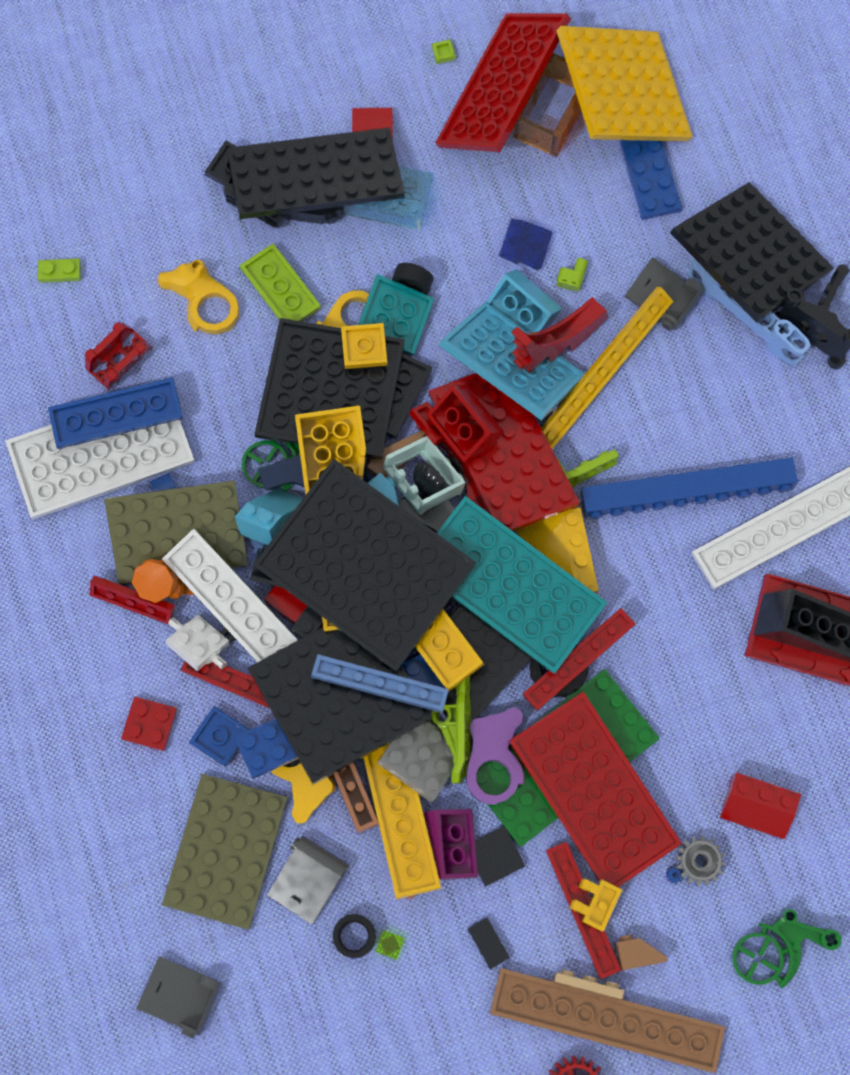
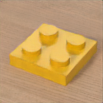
M384 323L341 326L345 369L387 366Z

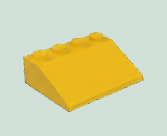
M581 507L567 510L517 530L518 536L595 594L598 593L599 589Z

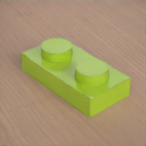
M79 258L38 260L39 283L81 281V261Z

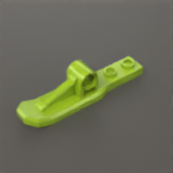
M615 449L610 452L604 451L597 458L591 461H583L577 468L567 472L560 461L559 463L572 488H574L581 482L618 465L619 455Z
M470 676L454 687V689H457L456 705L444 706L443 711L446 710L448 712L447 720L444 722L440 721L439 716L441 712L432 711L431 715L432 720L441 729L447 746L454 757L453 763L455 765L451 776V781L454 784H462L471 756Z

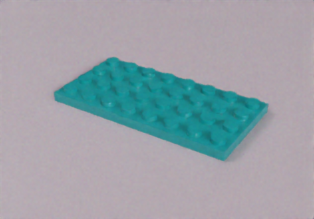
M466 496L437 532L439 536L477 562L452 598L555 674L607 602Z

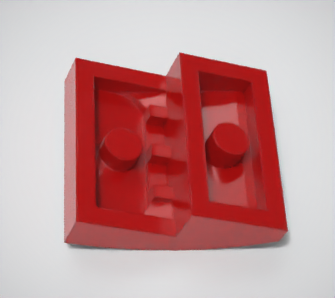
M352 108V132L390 128L393 141L392 108Z

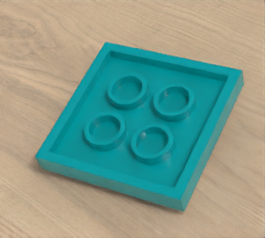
M377 274L357 325L384 323L385 336L405 339L403 353L413 356L434 298Z

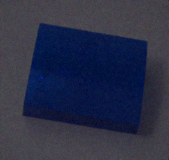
M510 219L499 256L515 264L521 262L539 270L542 268L553 232L529 222Z

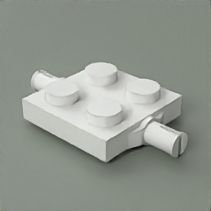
M200 615L195 616L185 624H181L175 617L169 620L168 624L176 632L166 640V645L196 671L211 662L215 663L221 670L227 666V662L219 655L221 651L229 646V640Z

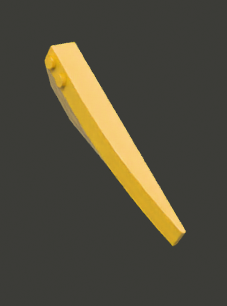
M360 406L295 415L305 494L309 492L333 458L363 480L366 444ZM322 617L324 632L338 630L336 626Z

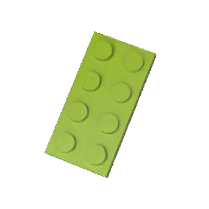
M274 243L239 265L240 270L278 320L284 318L304 321L321 309L319 302Z

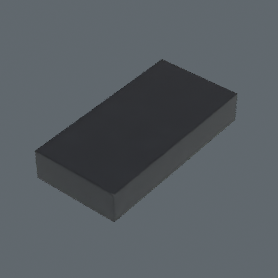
M488 918L467 929L489 969L510 958Z

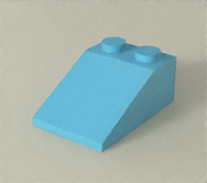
M275 489L247 502L235 516L240 534L269 545L303 498L280 489Z

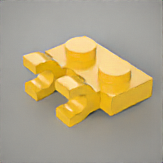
M582 879L579 888L594 895L589 906L577 900H572L569 909L584 915L581 922L604 932L622 889L604 880H600L597 885L587 879Z

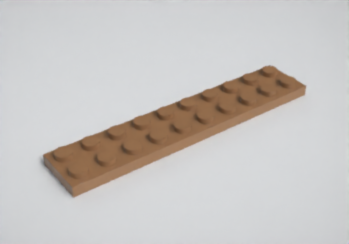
M500 968L489 1013L716 1073L725 1031V1026Z

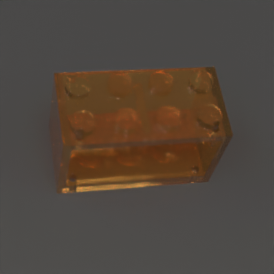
M553 53L513 127V138L557 157L581 112L576 91L555 131L527 120L533 107L537 104V100L549 77L574 88L566 59Z

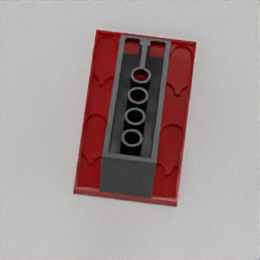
M765 574L744 656L850 686V596L775 575Z

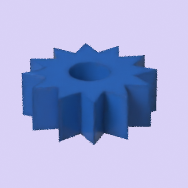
M673 866L672 869L668 868L669 872H666L668 874L666 877L669 878L668 881H671V884L673 882L675 884L681 882V869L678 870ZM673 873L677 874L676 878L672 876Z

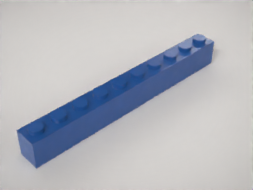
M792 457L582 487L580 497L584 518L599 519L606 514L620 516L627 511L641 513L648 508L662 510L669 505L683 507L690 502L704 504L711 499L725 501L733 496L746 498L754 493L767 495L775 490L788 492L793 490L798 483Z

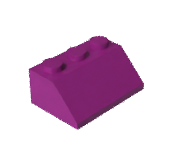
M472 809L423 812L439 881L478 878ZM467 844H468L469 853H468V851H467V849H466V847H465V845H467Z

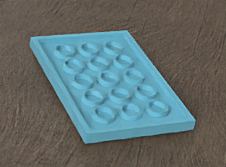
M484 302L445 336L439 346L534 416L543 420L571 392L585 373L560 355L552 362L545 358L530 373L525 368L520 370L513 362L515 358L512 352L517 347L513 343L514 337L511 333L518 325Z

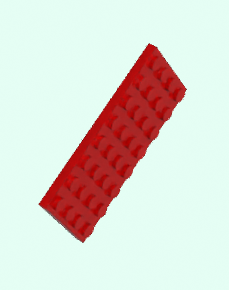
M505 13L435 142L439 148L501 152L560 41L557 29L560 26H568L571 20L570 16L567 13Z
M477 373L429 390V397L433 405H435L452 385H467L504 431V434L492 447L470 461L463 462L490 515L514 532L579 506L580 501L540 425L531 412Z
M581 692L509 740L510 745L598 881L604 880L616 887H620L682 844L584 692Z

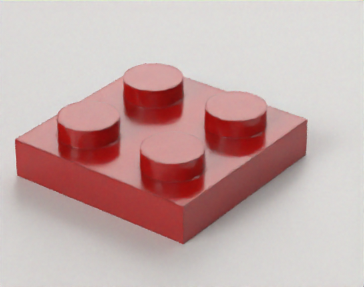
M134 696L121 739L165 752L178 709Z

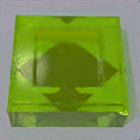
M383 930L375 952L397 960L404 937Z

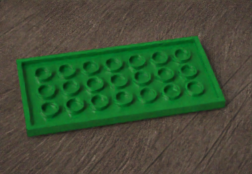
M605 669L540 718L542 719L581 692H584L629 762L660 739ZM509 743L508 750L522 766L524 784H519L515 793L506 801L497 805H488V807L521 848L557 820L558 817ZM486 762L478 768L476 781L484 793L500 795L509 786V774L503 765L497 762Z

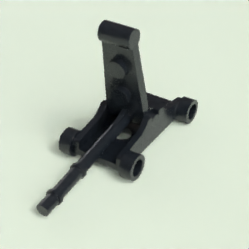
M843 264L836 268L830 278V282L827 283L823 291L826 294L825 297H821L817 305L804 300L803 293L799 289L791 288L784 297L785 304L781 311L775 313L779 319L791 322L808 338L812 345L829 356L827 359L828 365L836 370L843 367L846 362L845 355L850 349V329L847 330L839 322L837 314L831 313L828 310L838 287L849 273V268Z

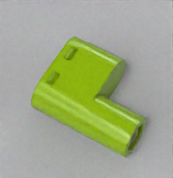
M577 258L573 270L564 267L560 268L557 276V286L572 291H580L588 261L583 258Z

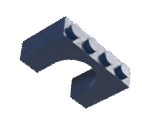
M300 455L258 469L265 492L291 484L304 487Z

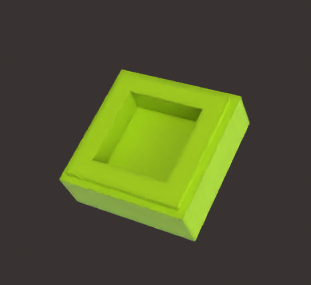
M451 39L431 43L436 64L456 60Z

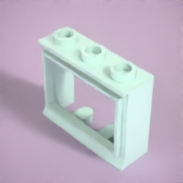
M427 436L387 455L382 467L419 515L458 494L461 495L466 483L463 476L451 465L450 460L441 453L438 446L434 445ZM418 455H421L429 465H432L440 473L441 477L443 476L447 487L424 500L417 494V486H411L405 479V471L396 468V466Z

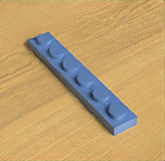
M317 654L311 678L441 713H443L449 691L446 688Z

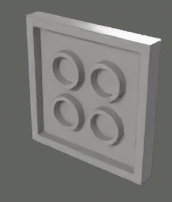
M426 722L390 742L377 762L431 803L436 799L455 765L453 763L454 757L447 746L442 731L430 722Z

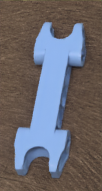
M694 258L692 259V267L687 271L688 279L691 278L701 283L705 289L703 293L705 296L718 300L765 340L767 348L787 364L796 366L803 359L804 353L811 345L808 338L788 320L779 319L773 313L762 319L768 325H763L760 321L756 323L733 298L728 296L719 283ZM696 271L701 276V279H696L692 272ZM795 340H801L804 343V348L801 349ZM789 350L794 355H797L798 358L795 360L790 359L787 356V351Z

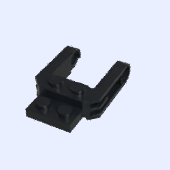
M225 140L205 170V176L223 185L226 202L237 207L227 148L237 146ZM280 214L255 217L274 228H279L285 220V217H282Z

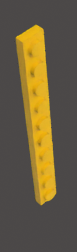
M662 287L654 289L543 424L541 429L552 449L674 302Z

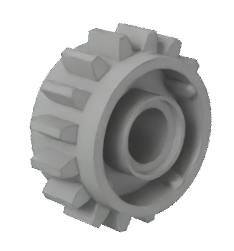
M701 836L699 841L692 837L691 844L688 841H684L683 845L685 848H678L677 851L680 853V856L675 857V860L679 861L676 869H681L682 871L680 877L686 876L688 884L695 881L696 886H700L702 881L705 886L710 885L709 879L716 882L718 880L716 874H723L720 867L726 865L725 862L721 861L725 854L718 851L721 846H714L713 839L706 842L704 836ZM697 855H701L705 859V866L702 868L698 867L695 863Z

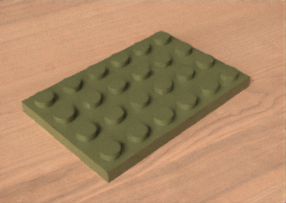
M235 479L104 499L119 584L132 582L134 570L146 560H162L193 529L208 542L231 568L248 565L244 536L240 534L235 520L236 514L240 511Z
M201 774L162 906L250 930L288 797Z

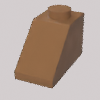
M633 935L619 937L620 942L615 943L621 970L668 962L665 955L642 939H633Z

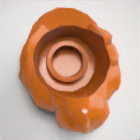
M146 560L134 570L132 584L142 599L157 603L167 597L178 599L184 594L185 584L180 581V578L163 560Z

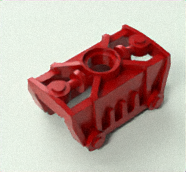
M117 322L113 326V331L94 349H89L85 352V368L109 391L114 383L119 382L120 378L139 359L142 360L143 355L153 348L129 325ZM133 334L132 344L129 347L126 345L123 348L124 341ZM117 355H124L125 357L118 364L114 362V358ZM100 364H106L107 368L104 371H98L96 374L93 372Z

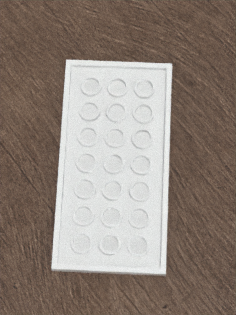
M180 420L62 449H57L52 425L5 441L32 520L195 463Z

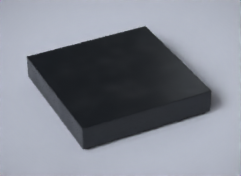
M505 826L475 840L477 872L485 887L525 867ZM467 844V845H465V847H466V849H467V851H468V853H469V848H468V844Z

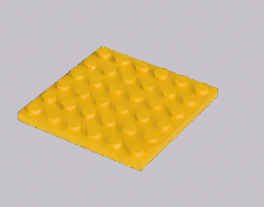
M560 26L557 29L590 139L689 141L693 137L658 32Z

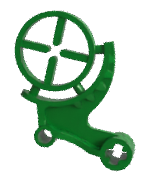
M270 440L254 443L245 451L242 458V470L245 477L253 485L264 488L263 483H258L261 478L259 470L253 479L249 477L246 470L248 457L261 465L264 463L262 459L251 453L256 448L273 446L266 458V461L270 463L278 450L282 452L285 460L299 456V445L285 443L293 454L287 456L284 449L275 443L276 441ZM295 484L286 485L282 488L286 492Z
M786 908L781 911L780 917L771 926L759 922L758 926L762 927L761 933H750L738 940L733 948L732 963L737 974L745 981L762 985L775 979L778 982V986L782 989L792 980L799 968L801 942L803 939H809L822 948L836 950L842 943V937L836 930L808 926L796 921L797 913L792 909ZM791 912L792 917L788 920L786 914ZM767 929L775 932L783 940L786 948L781 949L776 940L766 935ZM832 933L831 938L834 939V942L827 945L825 936H830ZM751 937L765 938L758 951L759 956L764 954L770 941L778 951V967L764 959L760 960V963L775 971L767 979H750L758 965L756 961L752 962L745 976L738 968L736 960L738 950L751 958H755L754 953L740 946ZM788 954V968L784 977L781 978L779 974L784 963L783 955Z

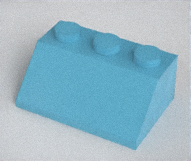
M517 269L503 276L486 302L528 333L547 329L562 310L557 303Z

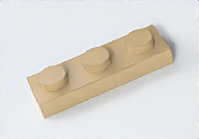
M561 969V973L556 972L553 982L618 999L623 998L624 990L619 989L620 984L606 981L605 985L596 983L597 978L586 975L583 976V979L574 977V972Z

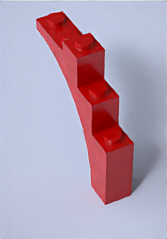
M591 297L571 315L547 329L527 333L517 326L511 332L514 337L513 343L517 347L512 352L515 358L513 362L520 370L525 368L530 373L545 358L552 362L567 347L573 352L609 318L607 310Z

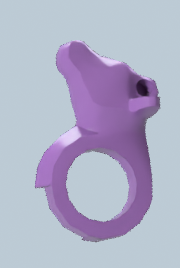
M515 707L499 714L473 719L470 723L473 747L467 768L466 784L471 795L477 801L487 805H497L506 801L515 793L519 784H524L522 766L508 750L509 740L512 739L516 727L523 721L522 711ZM497 762L507 769L509 786L504 793L489 795L479 788L476 781V773L482 764Z

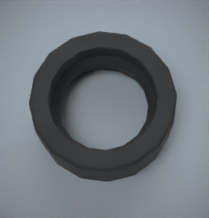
M399 263L392 280L427 295L431 289L434 277L428 270L419 265Z
M350 914L341 918L336 923L332 933L333 943L337 951L343 956L352 959L361 958L368 954L374 947L376 940L375 929L371 921L359 914ZM349 923H360L367 930V942L358 950L346 948L341 941L342 929Z

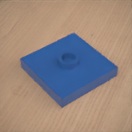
M213 706L188 743L226 768L239 749L234 737L250 729Z

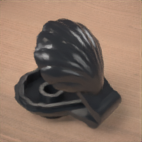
M445 456L450 460L454 469L464 477L462 465L457 459ZM418 463L413 471V478L422 500L447 488L443 476L441 477L440 473L432 465L426 463Z

